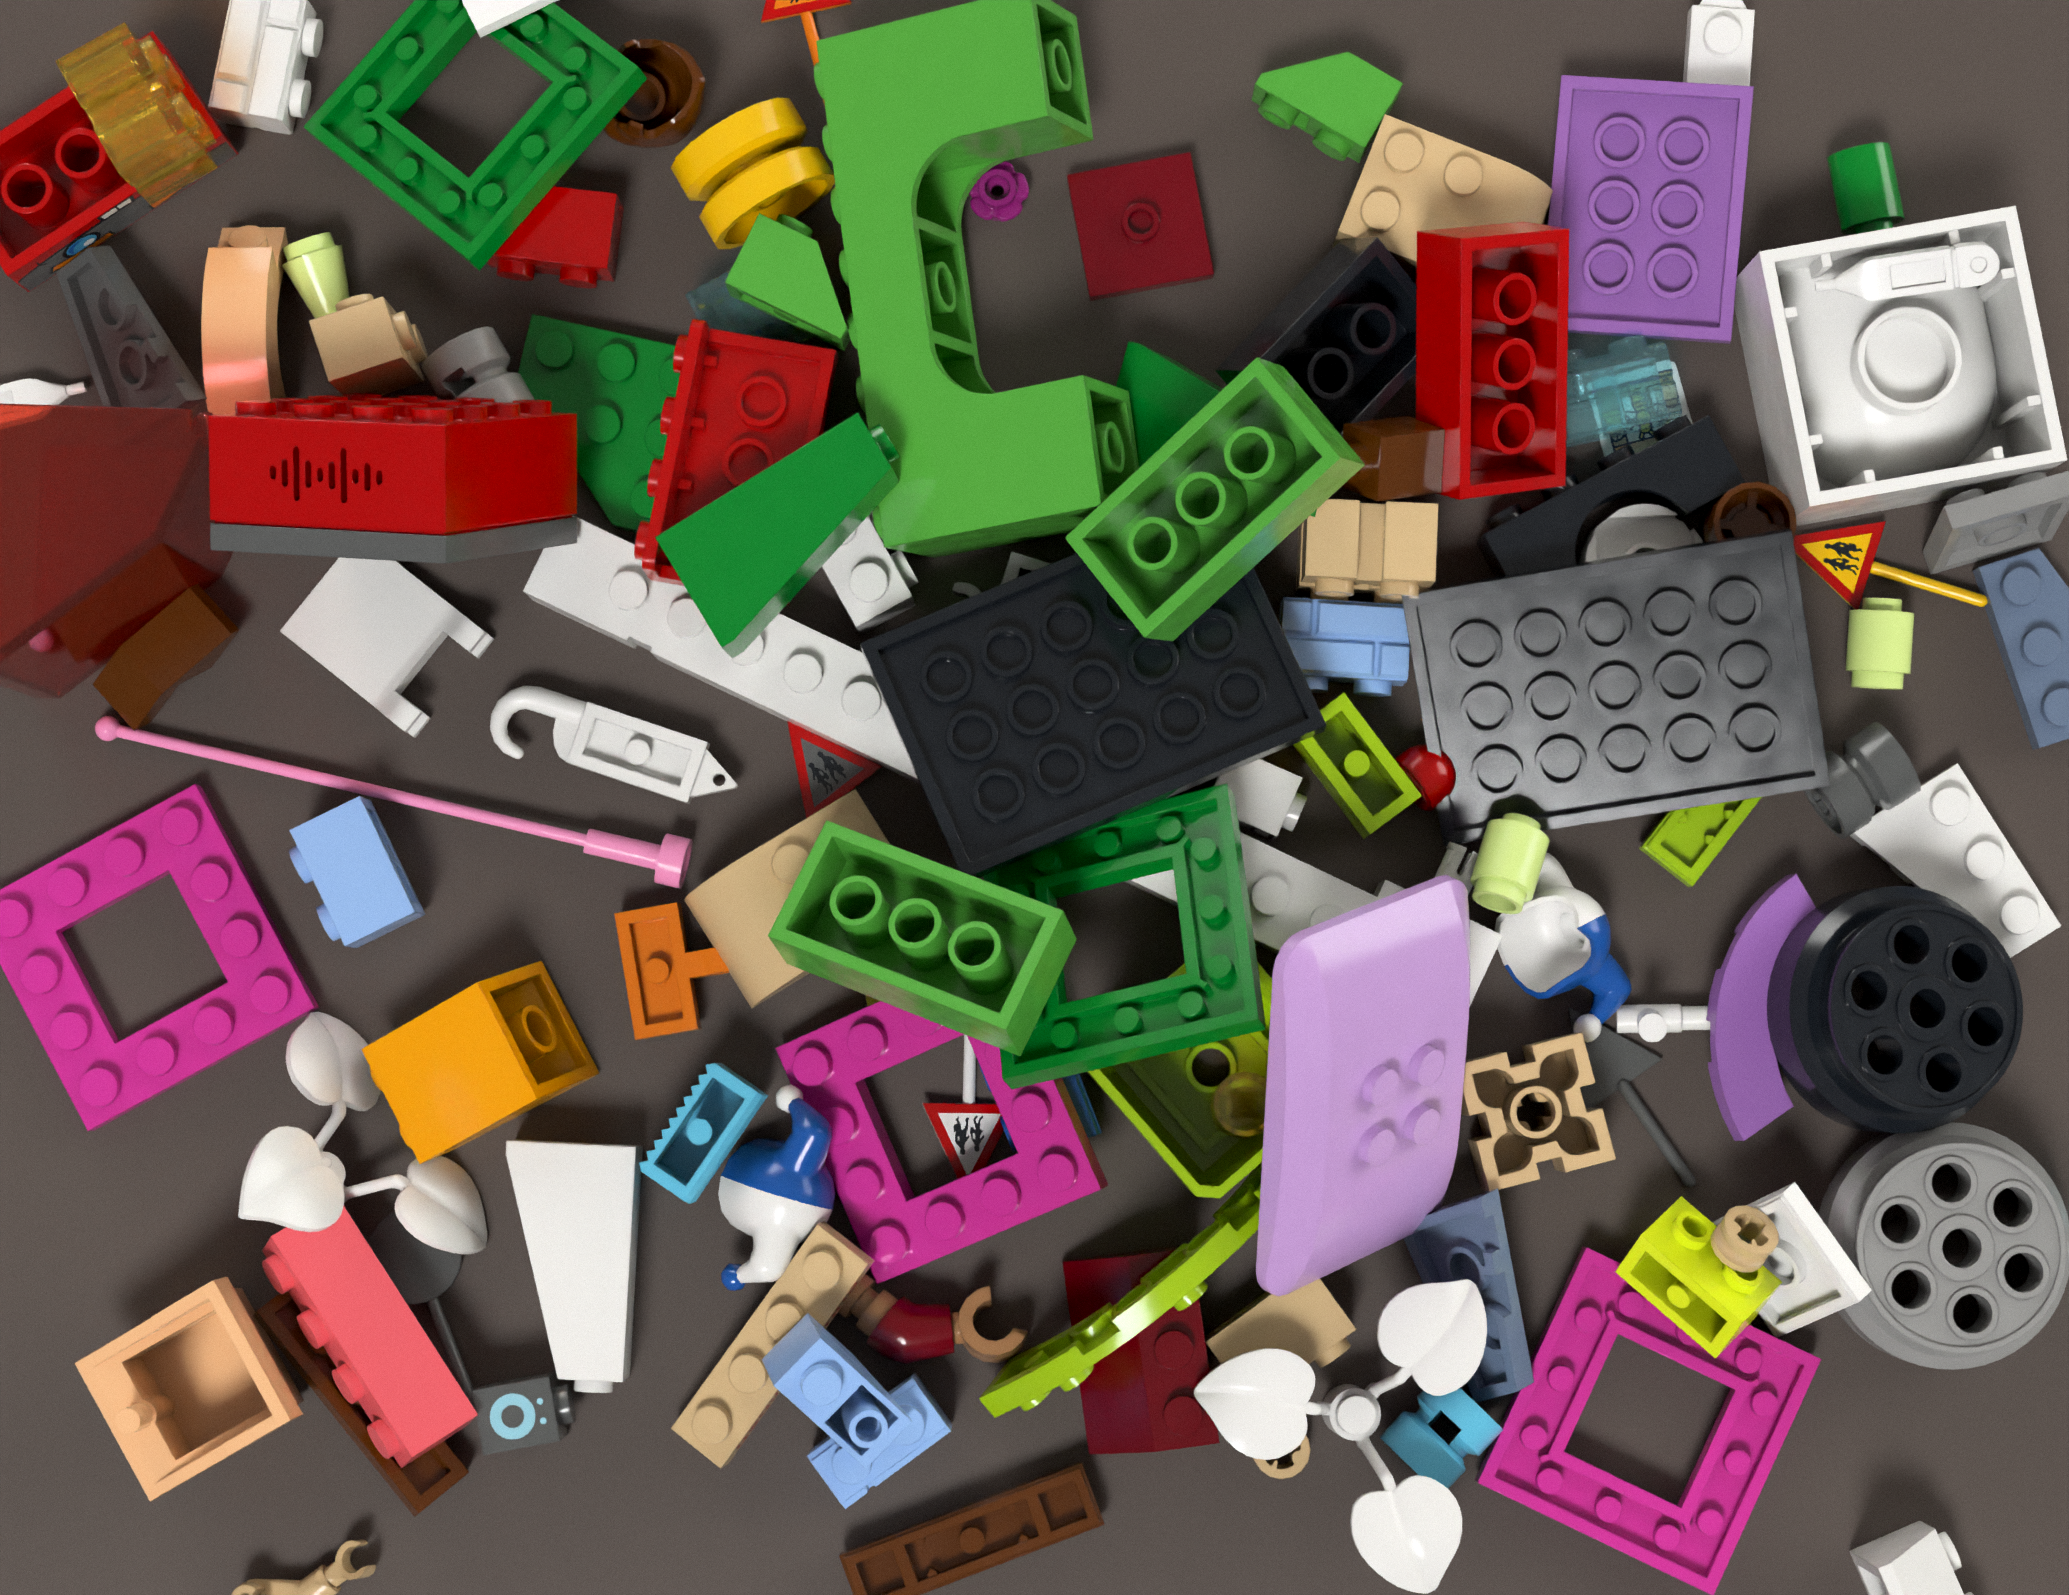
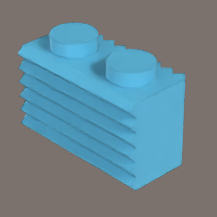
M722 1063L706 1064L707 1074L698 1075L700 1085L691 1086L692 1096L683 1097L685 1106L676 1108L678 1117L670 1118V1128L661 1130L663 1139L654 1140L655 1150L646 1151L648 1160L639 1162L642 1173L688 1204L697 1201L768 1097L765 1092Z

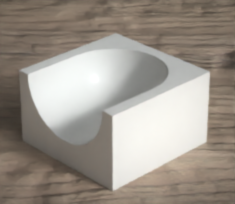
M2016 206L1760 251L1737 276L1734 307L1769 485L1775 486L1788 497L1795 510L1797 526L1950 499L1972 489H1983L1984 492L2006 489L2010 482L2022 475L2035 471L2047 473L2067 461ZM1975 241L1989 245L1997 253L2000 261L1999 271L1995 278L1989 283L1980 286L1955 287L1952 290L1882 300H1868L1837 291L1836 289L1816 292L1815 281L1832 279L1848 270L1858 261L1876 255L1945 245L1951 247L1953 244Z

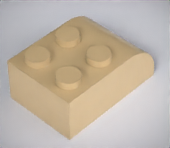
M1385 114L1332 248L1342 239L1378 237L1408 276L1417 281V231L1523 221L1545 224L1550 210V199L1553 190L1533 174L1511 163Z
M856 789L728 865L700 884L684 899L709 941L721 956L729 973L751 1008H754L809 974V972L787 964L768 937V934L826 820L890 844Z

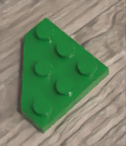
M532 314L518 373H520L535 400L552 401V413L577 414V470L614 528L637 533L640 522H650L654 497L648 496L647 484L652 461L654 458L663 459L667 435H662L660 432L663 404L667 396H676L680 373L673 371L675 345Z

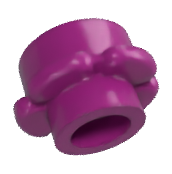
M1004 161L983 174L969 193L972 197L970 207L977 216L984 220L1006 222L1014 219L1021 213L1023 209L1022 202L1029 195V185L1026 177L1020 172L1016 173L1013 165L1009 162ZM995 186H1001L1004 190L1003 194L999 197L994 196L991 192Z

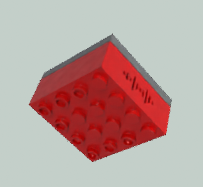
M344 393L343 396L317 395L308 396V398H273L272 401H235V413L208 415L210 520H215V523H210V550L447 564L577 543V517H572V515L577 514V414L552 413L551 400H513V403L495 402L494 398L479 397L438 400V396L402 395L399 398H382V394Z

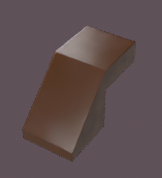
M197 583L184 591L124 642L92 685L135 731L149 724L178 685L212 668L239 632V629Z

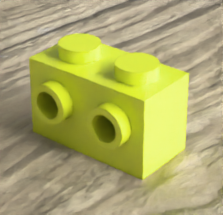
M1681 1196L1640 1235L1615 1272L1716 1359L1755 1319L1781 1285L1782 1281L1763 1265L1754 1272L1743 1273L1733 1270L1722 1263L1715 1255L1711 1246V1235L1717 1226Z

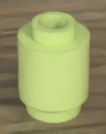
M1863 598L1862 609L1849 610L1845 670L1852 671L1851 687L1903 690L1904 674H1911L1914 613L1901 611V599Z
M1507 813L1503 816V819H1493L1487 823L1470 878V882L1474 886L1472 898L1476 903L1495 912L1518 914L1522 911L1524 902L1532 900L1550 843L1548 836L1540 830L1541 826L1536 820L1518 813Z

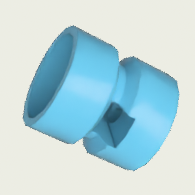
M1461 1388L1442 1396H1433L1422 1391L1417 1396L1419 1410L1416 1413L1403 1411L1380 1436L1418 1475L1435 1479L1448 1489L1466 1470L1463 1458L1467 1454L1480 1456L1503 1431ZM1443 1413L1461 1430L1449 1445L1430 1427Z

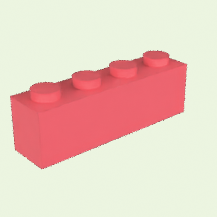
M344 1206L341 1216L327 1229L317 1232H304L286 1227L269 1238L262 1250L266 1256V1259L262 1261V1267L268 1280L280 1294L288 1291L301 1311V1314L297 1316V1322L302 1333L315 1349L323 1346L337 1367L332 1370L335 1384L349 1403L354 1404L358 1401L372 1422L367 1426L368 1434L384 1458L389 1459L394 1456L399 1466L403 1468L465 1428L478 1416V1413Z

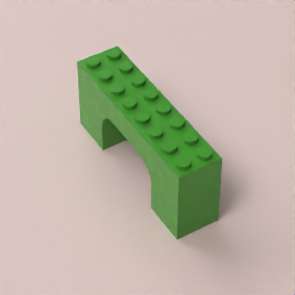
M977 0L817 40L819 62L814 66V80L816 88L825 103L827 125L823 127L822 140L825 152L833 163L836 187L831 191V206L836 220L841 224L844 250L839 255V267L842 278L850 290L852 313L848 316L847 326L850 340L855 349L858 350L861 375L856 380V394L860 407L866 413L868 430L880 423L900 458L890 463L899 482L873 510L875 529L879 537L883 539L884 548L937 558L1071 532L1139 468L1129 391L1085 375L995 393L986 381L979 362L961 223L963 208L971 189L981 176L994 166L1011 159L1094 140L1076 15L1051 0Z

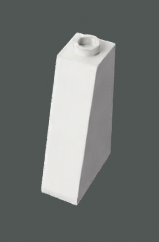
M508 1140L506 1141L507 1162L557 1378L574 1380V1391L613 1392V1382H624L630 1377L641 1188L639 1162H642L643 1146Z

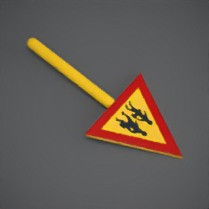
M1886 521L1794 536L1795 554L1853 609L1859 608L1870 573L1975 606L1984 607L1988 603L1987 597L1983 594L1874 561Z

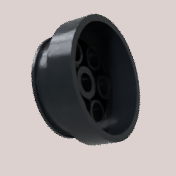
M1907 886L1880 887L1851 891L1836 896L1812 910L1797 924L1781 947L1773 966L1767 993V1022L1770 1040L1782 1071L1798 1094L1811 1107L1827 1118L1850 1128L1870 1132L1915 1133L1932 1130L1956 1120L1972 1109L1996 1085L2006 1072L2017 1050L2023 1024V999L2015 967L2005 948L1996 936L1969 911L1953 900L1930 890ZM1898 931L1905 942V952L1901 960L1897 957L1894 950V938ZM1956 950L1962 959V970L1959 977L1956 976L1952 968V957ZM1855 977H1858L1863 986V998L1859 1005L1854 1002L1851 994V986ZM1914 995L1918 998L1921 1006L1920 1017L1916 1023L1910 1014V1002ZM1972 1013L1978 1023L1974 1040H1972L1968 1032V1021ZM1872 1040L1876 1043L1879 1050V1060L1874 1069L1870 1066L1867 1058L1868 1047ZM1930 1059L1933 1060L1937 1071L1936 1079L1932 1086L1929 1085L1926 1078V1066Z

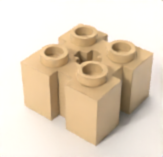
M1327 499L1317 509L1315 517L1309 516L1298 526L1296 592L1310 593V599L1348 601V597L1353 596L1354 593H1371V596H1374L1375 603L1403 604L1401 595L1410 596L1409 598H1419V590L1430 588L1436 581L1438 504L1386 501L1385 504L1360 503V500Z
M1582 1032L1569 1033L1523 1045L1525 1062L1510 1065L1507 1052H1496L1466 1060L1461 1115L1471 1116L1477 1114L1483 1136L1468 1139V1144L1481 1190L1491 1191L1497 1188L1500 1190L1538 1180L1540 1175L1536 1163L1552 1159L1554 1169L1561 1172H1569L1616 1159L1603 1108L1586 1109L1580 1087L1596 1083ZM1527 1094L1532 1102H1542L1545 1109L1544 1116L1536 1117L1538 1127L1530 1129L1527 1122L1518 1121L1517 1107L1522 1106L1521 1099Z

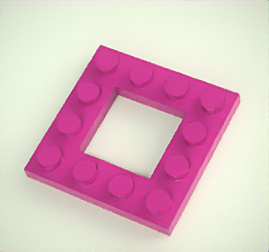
M194 784L0 889V965L87 1131L97 1130L306 1016L311 1011L319 1009L316 1000L200 785ZM171 874L228 983L119 1041L62 932Z
M882 1001L775 1048L790 1084L802 1091L803 1100L821 1113L832 1127V1139L824 1163L833 1177L834 1186L862 1251L875 1260L870 1269L877 1284L1108 1186L1063 1079L1059 1078L1011 1089L1002 1078L1000 1048L967 1036L1018 1153L915 1197L864 1079L965 1034Z
M1583 1246L1530 1359L1534 1383L1514 1393L1500 1424L1503 1431L1491 1443L1475 1481L1710 1595H1714L1821 1359L1751 1325H1748L1715 1359L1615 1272L1621 1263ZM1618 1334L1731 1388L1677 1505L1564 1451Z

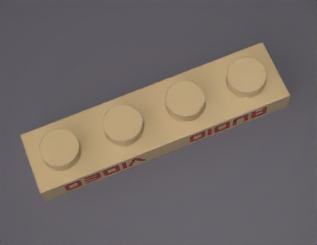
M825 1221L817 1224L793 1257L783 1275L770 1289L671 1429L719 1468L728 1465L780 1393L773 1386L762 1359L807 1313L826 1329L875 1260Z

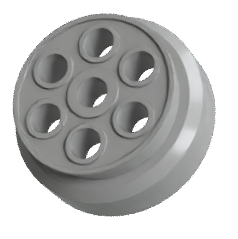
M1950 1122L1938 1128L1922 1132H1884L1874 1137L1856 1150L1839 1168L1826 1190L1818 1213L1872 1290L1860 1302L1837 1312L1856 1334L1878 1350L1920 1366L1948 1370L1969 1369L1998 1361L2014 1353L2037 1335L2049 1321L2059 1305L2069 1278V1219L2062 1197L2054 1182L2036 1159L2021 1146L2005 1136L1979 1126ZM1948 1164L1957 1174L1958 1186L1951 1197L1941 1200L1933 1191L1932 1177L1940 1166ZM2009 1188L2016 1195L2019 1208L2012 1221L2002 1224L1994 1214L1993 1203L1999 1192ZM1898 1204L1906 1212L1908 1226L1900 1238L1890 1241L1882 1231L1881 1218L1889 1207ZM1960 1229L1967 1237L1968 1252L1961 1262L1951 1265L1944 1257L1942 1245L1945 1237L1951 1231ZM2020 1253L2028 1262L2029 1275L2022 1286L2012 1289L2005 1280L2004 1267L2009 1258ZM1909 1269L1918 1280V1292L1910 1303L1900 1306L1893 1298L1892 1283L1900 1272ZM1971 1294L1978 1303L1979 1315L1971 1327L1961 1330L1954 1321L1953 1309L1956 1302L1962 1296Z

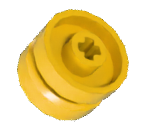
M777 97L762 101L732 114L691 141L676 156L670 167L690 201H707L699 218L718 249H733L743 246L759 213L776 221L779 214H784L794 219L798 218L816 205L830 192L835 184L834 173L818 147H801L808 130L790 98Z

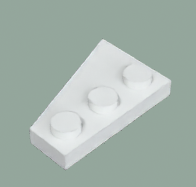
M1958 763L1951 765L1922 783L1921 791L1890 810L1882 808L1872 815V821L1850 835L1861 846L1868 847L1891 866L1890 869L1906 883H1911L1917 888L1943 895L1969 911L1996 936L2010 958L2061 927V924Z

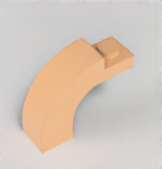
M247 225L239 228H222L218 247L208 248L203 280L201 315L202 363L208 415L235 413V401H272L273 398H286L279 364L277 339L278 300L284 273L282 265L286 263V257L282 248L288 245L285 227Z

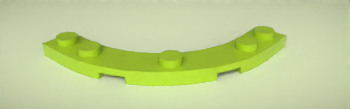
M1262 1162L1212 1215L1215 1219L1214 1223L1198 1233L1189 1244L1183 1243L1167 1258L1140 1279L1141 1284L1128 1292L1115 1306H1112L1109 1302L1064 1332L1009 1359L979 1397V1400L994 1418L1019 1406L1023 1411H1028L1042 1402L1052 1389L1058 1386L1064 1392L1072 1390L1090 1375L1095 1363L1136 1336L1174 1306L1177 1311H1181L1198 1300L1208 1287L1204 1280L1258 1230Z

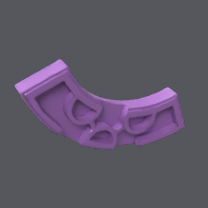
M1797 874L1785 875L1771 886L1747 911L1734 930L1736 936L1729 946L1721 969H1716L1709 994L1706 1020L1710 1021L1712 1062H1708V1070L1720 1112L1734 1141H1745L1794 1107L1782 1081L1777 1058L1770 1040L1767 1022V993L1773 966L1781 947L1797 924L1816 908Z

